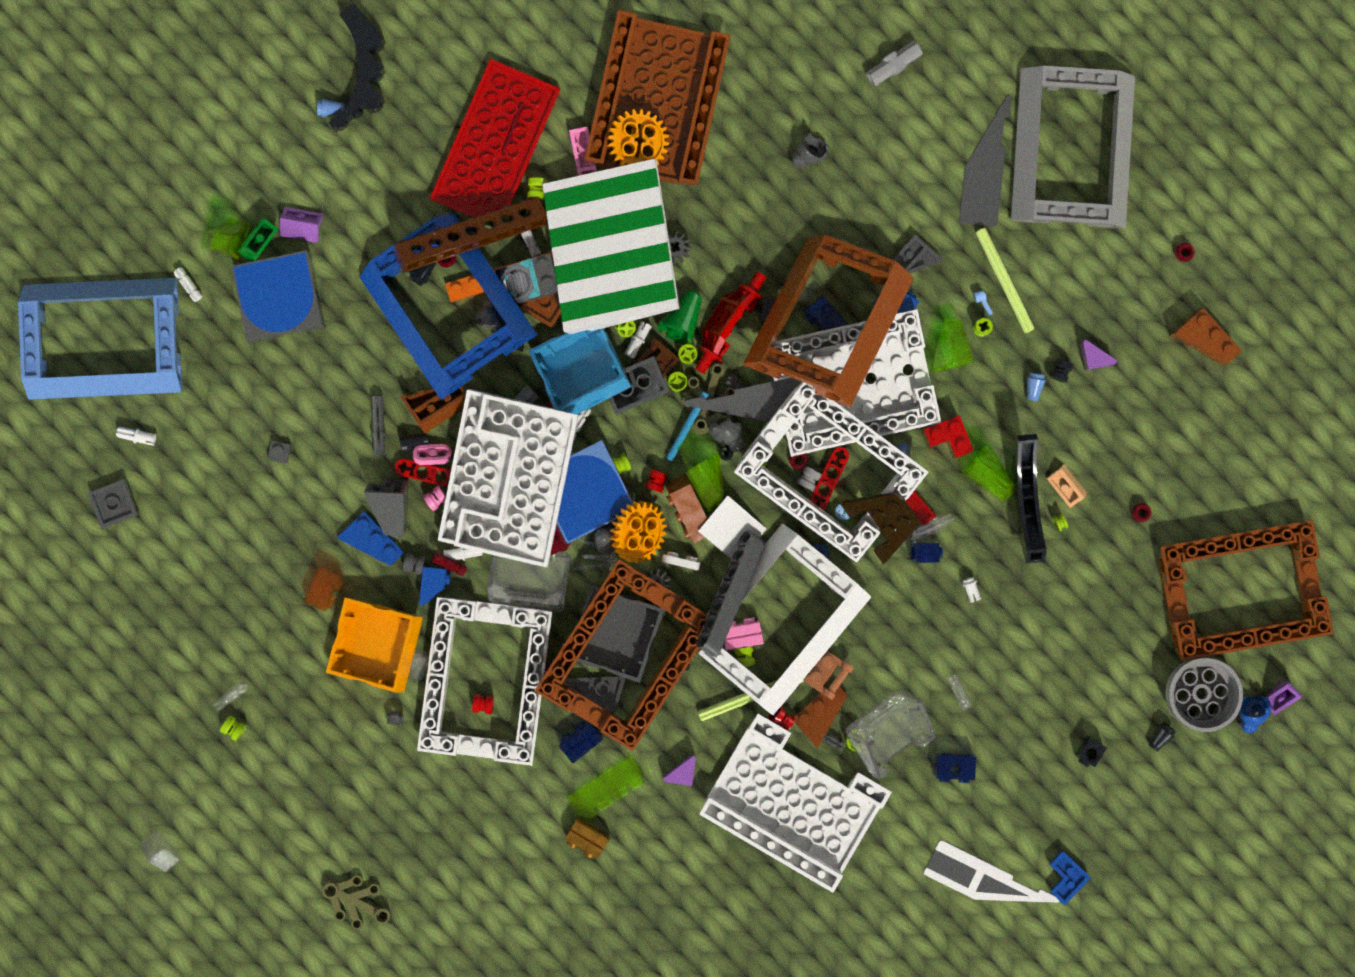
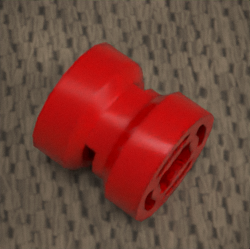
M650 469V478L646 482L645 488L663 493V484L667 480L668 475Z
M475 693L472 712L479 713L484 711L485 714H492L494 695L484 697L481 694Z
M782 707L774 715L769 714L768 720L787 731L795 722V718L791 714H786L785 709Z

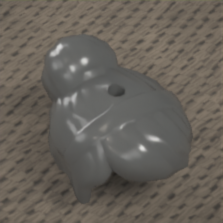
M808 133L798 143L797 152L792 155V165L796 168H804L806 165L822 162L828 154L829 145L821 138H814L812 133Z
M490 299L485 302L483 309L474 318L475 323L493 329V333L505 326V321Z
M728 416L720 425L718 423L709 425V433L716 441L728 445L732 452L743 450L745 444L741 437L743 430L741 422L732 423L731 417Z
M612 523L598 528L595 532V547L601 554H610L616 549L611 546L615 542L610 539L614 535L610 530L615 528V525Z

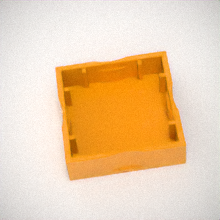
M345 598L338 622L337 637L332 646L326 673L350 680H360L371 686L395 693L404 692L423 617L356 598Z

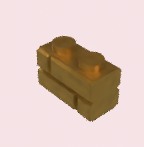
M577 817L565 840L568 841L567 844L574 849L579 847L584 850L583 854L591 859L596 857L598 859L610 840V836Z

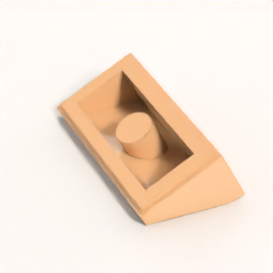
M1065 464L1046 477L1069 508L1087 495L1085 489Z

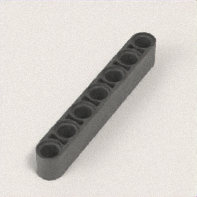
M750 530L745 531L738 541L696 642L698 648L712 657L718 655L724 645L765 545V541Z

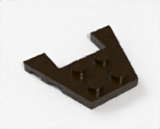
M899 491L879 494L869 498L861 497L852 501L845 500L841 503L842 508L850 519L867 510L888 541L875 547L873 550L882 564H885L920 524L919 519Z

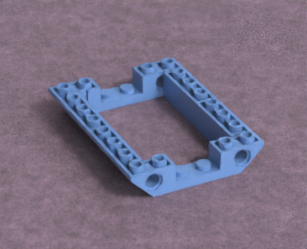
M177 278L23 285L18 300L21 380L29 400L182 392L181 354L177 353L175 316H179ZM153 298L156 373L46 378V372H48L47 360L42 359L41 323H45L43 303Z

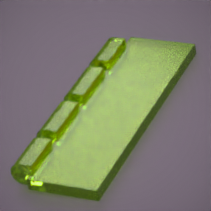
M630 756L567 797V800L578 817L583 816L587 822L598 815L594 807L597 806L599 811L602 812L614 804L610 798L612 795L616 801H619L630 794L626 786L629 785L632 791L644 784L641 779L643 774Z

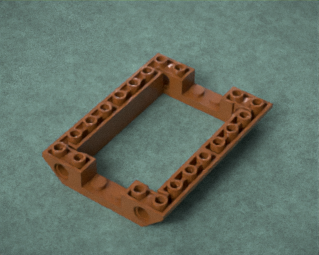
M828 235L808 237L743 365L777 379L780 378L781 374L814 386L815 394L851 408L914 277L897 261ZM817 260L823 261L824 264L834 268L838 262L869 273L871 282L884 285L841 374L774 348Z
M1313 520L1160 546L1159 569L1171 636L1181 661L1334 634L1327 596H1322L1315 561V559L1320 558ZM1291 543L1303 618L1195 636L1194 619L1189 617L1183 582L1187 581L1182 562Z
M618 559L534 691L562 709L570 710L598 727L603 734L633 751L699 649L696 642L708 614L633 566ZM624 585L636 594L645 597L669 612L676 619L686 623V626L625 720L563 683L623 590Z

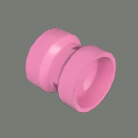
M437 485L431 493L424 494L423 498L430 509L435 511L440 504H445L446 494Z

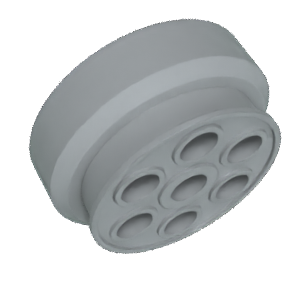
M1200 657L1184 661L1174 669L1166 685V702L1171 714L1182 725L1196 731L1212 732L1224 728L1235 719L1242 706L1243 689L1239 677L1231 667L1216 659ZM1209 670L1211 677L1205 680L1204 673ZM1190 672L1192 679L1187 683L1185 675ZM1218 686H1221L1223 691L1217 696L1215 690ZM1199 688H1202L1204 691L1203 696L1198 698L1196 692ZM1183 690L1185 696L1182 700H1178L1177 694ZM1213 703L1215 710L1209 713L1208 706ZM1191 706H1195L1196 713L1190 716L1189 709Z

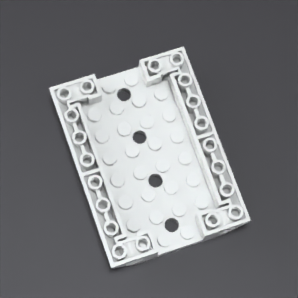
M917 309L896 314L868 372L875 374V382L868 384L864 380L851 408L838 403L880 436L941 423L934 385L930 382L923 349L925 343ZM867 321L779 340L774 348L841 374ZM906 364H910L913 367V372L910 375L903 373V367ZM781 374L779 379L775 377L772 378L773 381H778L792 377ZM815 411L804 413L799 421H795L785 433L791 457L855 442Z

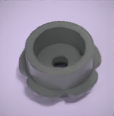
M390 711L389 715H386L385 718H387V724L400 725L404 716L399 711Z

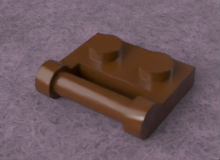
M654 337L650 341L651 344L629 367L648 359L658 348L661 352L655 360L663 378H665L680 359Z

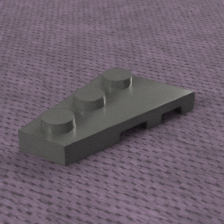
M621 676L566 678L564 683L608 711L616 713L625 678Z

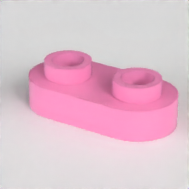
M445 444L419 445L413 450V460L419 465L446 464L451 460L452 451Z

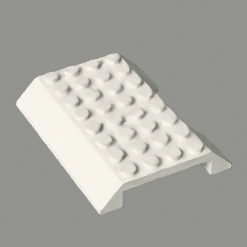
M757 714L746 729L711 789L699 815L834 893L843 877V870L878 810L884 807L892 792L859 772L847 786L784 750L783 747L791 732Z

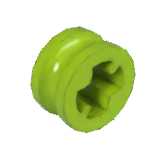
M1058 513L1057 517H1051L1059 532L1062 531V528H1068L1067 521L1062 513Z

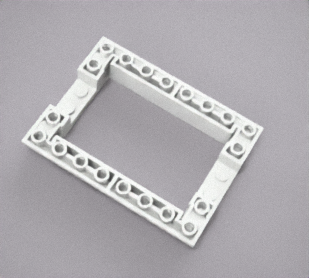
M802 382L790 393L746 450L734 473L857 563L881 533L872 517L866 512L853 530L850 531L762 465L764 461L767 462L772 456L774 447L795 421H799L804 414L805 408L809 406L897 472L881 494L899 491L906 501L928 474V471L838 403L815 394L814 386Z
M783 523L764 545L742 601L786 550L799 563L801 562L829 585L834 592L844 598L842 603L771 688L723 648L714 657L700 648L697 650L698 654L772 715L777 712L871 598L854 580Z
M437 597L417 751L453 756L461 754L492 758L494 761L533 765L541 695L534 690L545 672L552 618L551 611ZM456 618L467 621H482L531 628L516 741L442 732Z

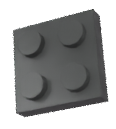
M126 479L88 493L101 529L139 515Z

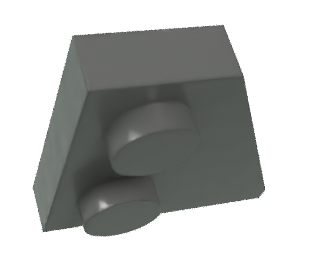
M914 235L893 260L897 261L911 274L941 262L942 258L918 236Z

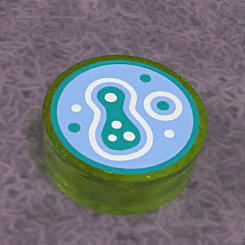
M841 503L837 504L833 511L835 518L842 522L848 521L850 517L842 508Z

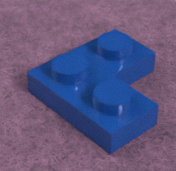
M1062 850L1049 863L1062 876L1050 892L1063 905H1066L1091 877Z

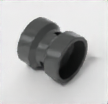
M407 553L403 571L408 573L412 571L422 576L427 558L423 556L415 557L414 554Z

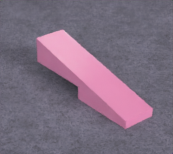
M588 126L569 130L578 176L597 172L595 164L584 160L590 137Z

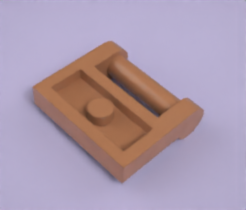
M826 651L811 669L804 682L830 700H833L835 697L834 693L847 674L851 673L854 668ZM838 666L841 667L842 670L839 672V674L837 675L829 689H825V685L832 677Z

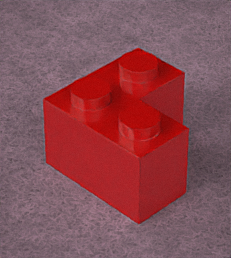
M960 415L921 430L928 448L946 442L953 459L974 451Z

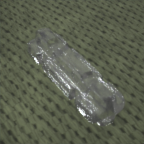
M956 673L949 675L947 679L952 684L951 688L957 700L960 701L961 709H969L972 705L967 699L968 696L962 684L959 683L958 675Z
M243 681L238 683L234 688L222 695L221 699L219 698L213 702L215 709L218 711L223 709L225 705L239 697L240 693L243 694L247 691V685Z

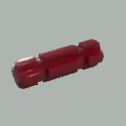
M436 552L432 557L433 563L441 564V567L460 576L467 572L465 565L439 552Z

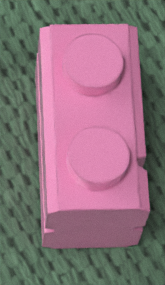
M754 617L743 619L744 623L736 624V621H733L724 642L725 650L764 644L759 620L755 621Z

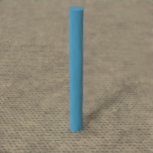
M702 391L699 397L707 399L709 394ZM693 407L666 456L668 460L673 461L701 408Z

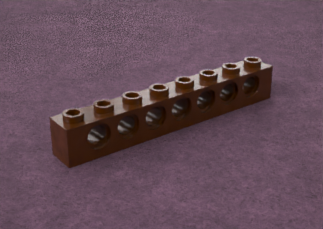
M539 197L527 198L521 203L509 204L503 209L491 210L485 215H476L467 221H458L449 227H440L431 233H422L410 240H401L395 244L394 255L402 272L405 273L546 225L547 214ZM487 225H488V226H491L492 228H491V229H488V228H485L484 226H487ZM471 231V232H473L474 234H473V235H470V234H468V233H466V232ZM453 237V238H455V239H457V240L452 241V240H450V239H448V238ZM435 243V244H437V245H439V246L433 247V246H431L430 244ZM417 249V250H419V251H421V252L415 253V252H413L412 250Z

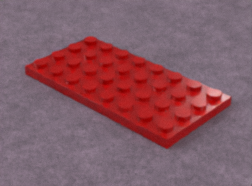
M490 59L430 196V200L469 217L482 216L491 210H500L512 204L561 89ZM520 103H524L517 125L513 130L510 144L505 148L506 155L502 156V151Z

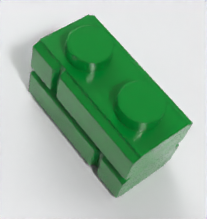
M262 218L237 252L248 261H255L276 234L278 228L265 218Z

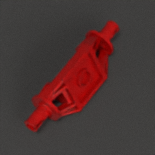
M756 271L748 285L740 283L739 289L722 296L702 327V346L700 345L699 349L703 351V356L694 367L697 371L705 375L713 360L722 361V356L730 347L725 341L726 338L732 333L733 327L742 317L744 310L752 313L758 300L762 299V296L757 291L766 280V276ZM711 338H712V339H713V343H712V347H711V350H710V344H711Z

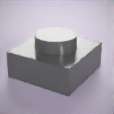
M271 441L267 460L288 463L291 445Z

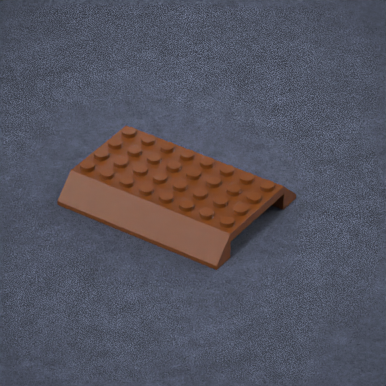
M618 10L584 160L606 169L619 167L621 161H613L616 155L609 154L613 147H607L608 144L612 143V140L607 139L608 136L612 135L608 129L615 128L612 122H619L617 119L619 115L624 118V112L627 111L631 115V110L635 109L638 114V111L643 109V115L647 111H650V117L657 115L655 121L662 120L663 122L660 127L667 128L663 134L669 135V137L664 139L665 142L669 143L668 146H664V149L668 152L665 154L661 153L664 160L657 159L660 181L678 185H698L731 35L712 31L711 34L640 19L637 18L635 13ZM627 125L625 128L626 132L632 135L633 128ZM646 127L644 133L647 137H651L652 131ZM638 137L634 139L638 144L642 143L641 140H638ZM627 144L624 146L625 153L631 154L632 148ZM644 147L643 154L649 157L650 149ZM636 151V153H635V157H636V158H638V152H637V151Z

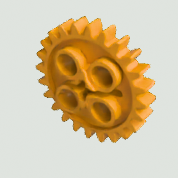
M632 109L631 115L626 111L624 112V118L621 115L617 117L619 122H612L615 128L608 129L612 135L608 136L607 139L612 140V143L608 144L607 147H613L609 154L616 155L613 161H621L619 167L651 159L664 160L661 153L665 154L668 152L664 149V146H668L669 143L665 142L664 139L669 137V135L663 134L667 129L666 127H660L663 121H655L657 115L650 117V111L643 115V109H640L637 114L635 109ZM627 125L633 128L632 135L626 132L625 128ZM646 127L651 129V137L645 135L644 130ZM638 137V140H641L642 143L638 144L634 139ZM626 144L632 148L631 154L625 153L624 146ZM644 147L650 149L649 157L643 154ZM636 151L638 152V158L635 157Z
M640 500L639 503L633 501L632 505L626 504L627 510L621 508L622 515L616 514L618 521L612 522L615 528L610 530L614 533L610 537L611 540L615 541L611 545L616 548L614 552L619 554V557L625 559V561L636 564L638 561L644 563L645 558L650 560V554L656 555L655 549H661L659 543L664 542V539L661 537L666 535L663 529L667 527V525L662 523L665 520V517L661 516L663 512L659 511L658 507L652 503Z

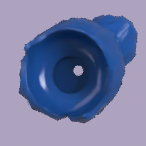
M1264 696L1243 697L1239 716L1242 719L1241 727L1245 733L1255 732L1259 727L1258 725H1261L1270 717L1271 705L1269 698Z

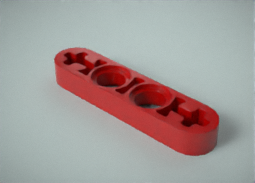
M837 447L832 451L822 476L810 498V501L814 504L818 500L814 499L815 494L819 498L826 499L824 503L822 501L819 503V507L823 511L849 459V452L844 447ZM842 450L845 459H840L838 463L842 465L841 468L830 464L831 460L833 462L837 460L835 453H839ZM833 467L837 470L835 478L827 476L828 468ZM821 485L829 487V493L826 496L821 495L818 491Z
M407 459L398 460L395 464V471L398 475L448 487L451 470L432 465H419L415 461ZM406 462V466L413 468V464H416L414 476L410 475L412 471L405 470L402 473V469L399 466ZM420 467H426L428 470V474L424 478L419 477L417 474ZM439 471L446 473L447 477L444 482H438L436 479V474Z

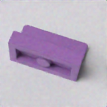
M285 207L280 217V235L282 237L317 243L323 213Z

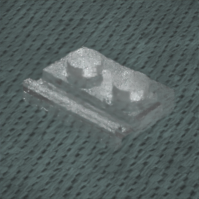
M950 514L942 518L936 517L926 525H919L909 538L914 543L946 528L954 520Z

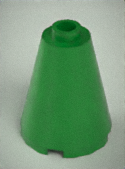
M693 289L686 290L678 299L680 309L668 311L657 326L660 333L662 331L666 332L667 338L680 344H686L687 341L691 344L695 334L702 298L700 293Z

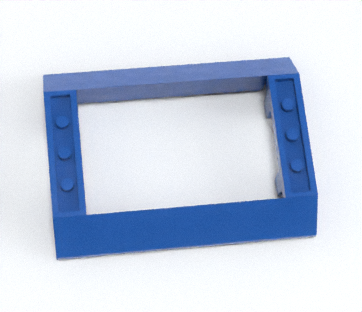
M455 213L434 217L402 240L413 239L422 233H431L440 227H449L460 220ZM453 237L448 238V239H450V240H452V241L457 240V239H455V238H453ZM435 243L430 244V245L433 246V247L439 246V245H437V244H435ZM395 244L372 259L360 275V279L441 400L472 380L471 374L502 353L507 356L537 335L479 248L459 255L507 325L444 368L385 282L388 278H393L402 272L394 255ZM417 249L412 250V251L415 252V253L421 252V251H419V250H417Z

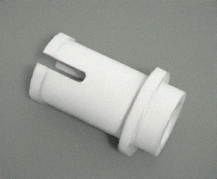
M974 577L964 579L962 586L966 589L969 602H975L973 594L976 601L982 599L976 585L977 580H974Z

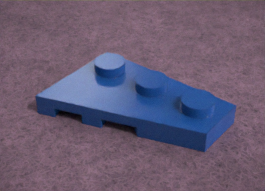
M365 511L337 537V539L389 566H392L405 553L388 535H384L381 527Z

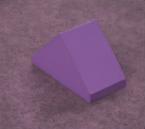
M1081 341L1080 349L1085 371L1112 366L1117 363L1116 359L1089 341Z
M1280 680L1265 697L1269 698L1271 712L1276 715L1302 698L1303 695L1289 682Z
M694 754L689 756L665 774L663 780L668 783L692 786L696 756Z

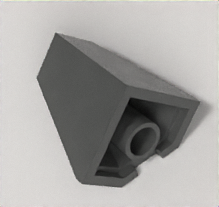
M387 478L379 485H376V483L368 484L365 489L364 496L384 535L394 538L405 535L408 511V478Z

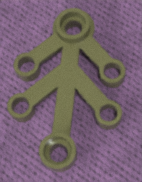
M719 362L713 363L710 367V374L712 376L707 390L709 396L706 400L713 399L718 380L725 373L724 365ZM716 366L721 368L720 373L714 372ZM691 377L688 380V386L693 389L695 395L699 398L702 393L699 380L696 377ZM692 379L697 381L696 386L690 385ZM728 388L725 390V393L715 398L727 396V391L732 390L734 392L735 389ZM686 395V396L683 398L682 402H683L686 398H691V399H693V397L690 396V395ZM684 405L688 408L689 412L691 413L693 407ZM702 409L695 419L692 429L699 435L706 434L709 431V425L721 418H727L730 414L724 416L721 412H717L708 417L709 410ZM700 421L705 424V427L702 429L697 426Z
M356 874L352 879L340 883L336 880L326 881L322 885L321 891L325 898L331 900L336 921H343L347 915L346 911L341 909L339 898L346 902L352 920L351 926L354 930L361 929L364 924L363 919L358 915L356 907L374 915L375 921L379 924H385L389 921L391 917L389 909L385 907L377 908L360 899L369 895H377L381 890V886L378 883H372L367 888L349 894L343 890L351 886H361L364 881L362 875ZM354 878H360L361 882L359 884L355 883ZM329 886H333L335 888V892H330L328 889ZM376 886L378 888V891L373 892L371 890V887ZM337 912H342L343 918H339ZM380 912H385L386 918H382ZM354 921H360L361 925L359 927L355 926Z

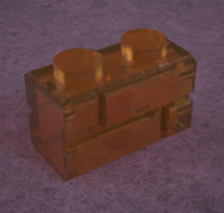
M319 567L304 603L322 611H327L328 608L332 609L336 598H333L335 592L340 591L344 581L341 580L343 576L325 567Z

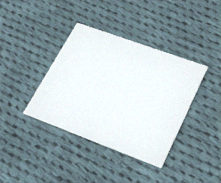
M727 496L698 532L729 558H732L738 541L745 531L750 530L760 537L766 528Z

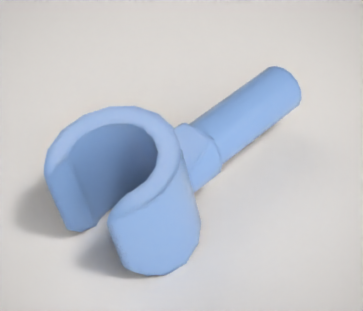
M982 291L973 293L975 302L982 301L989 315L993 314L986 301V294Z

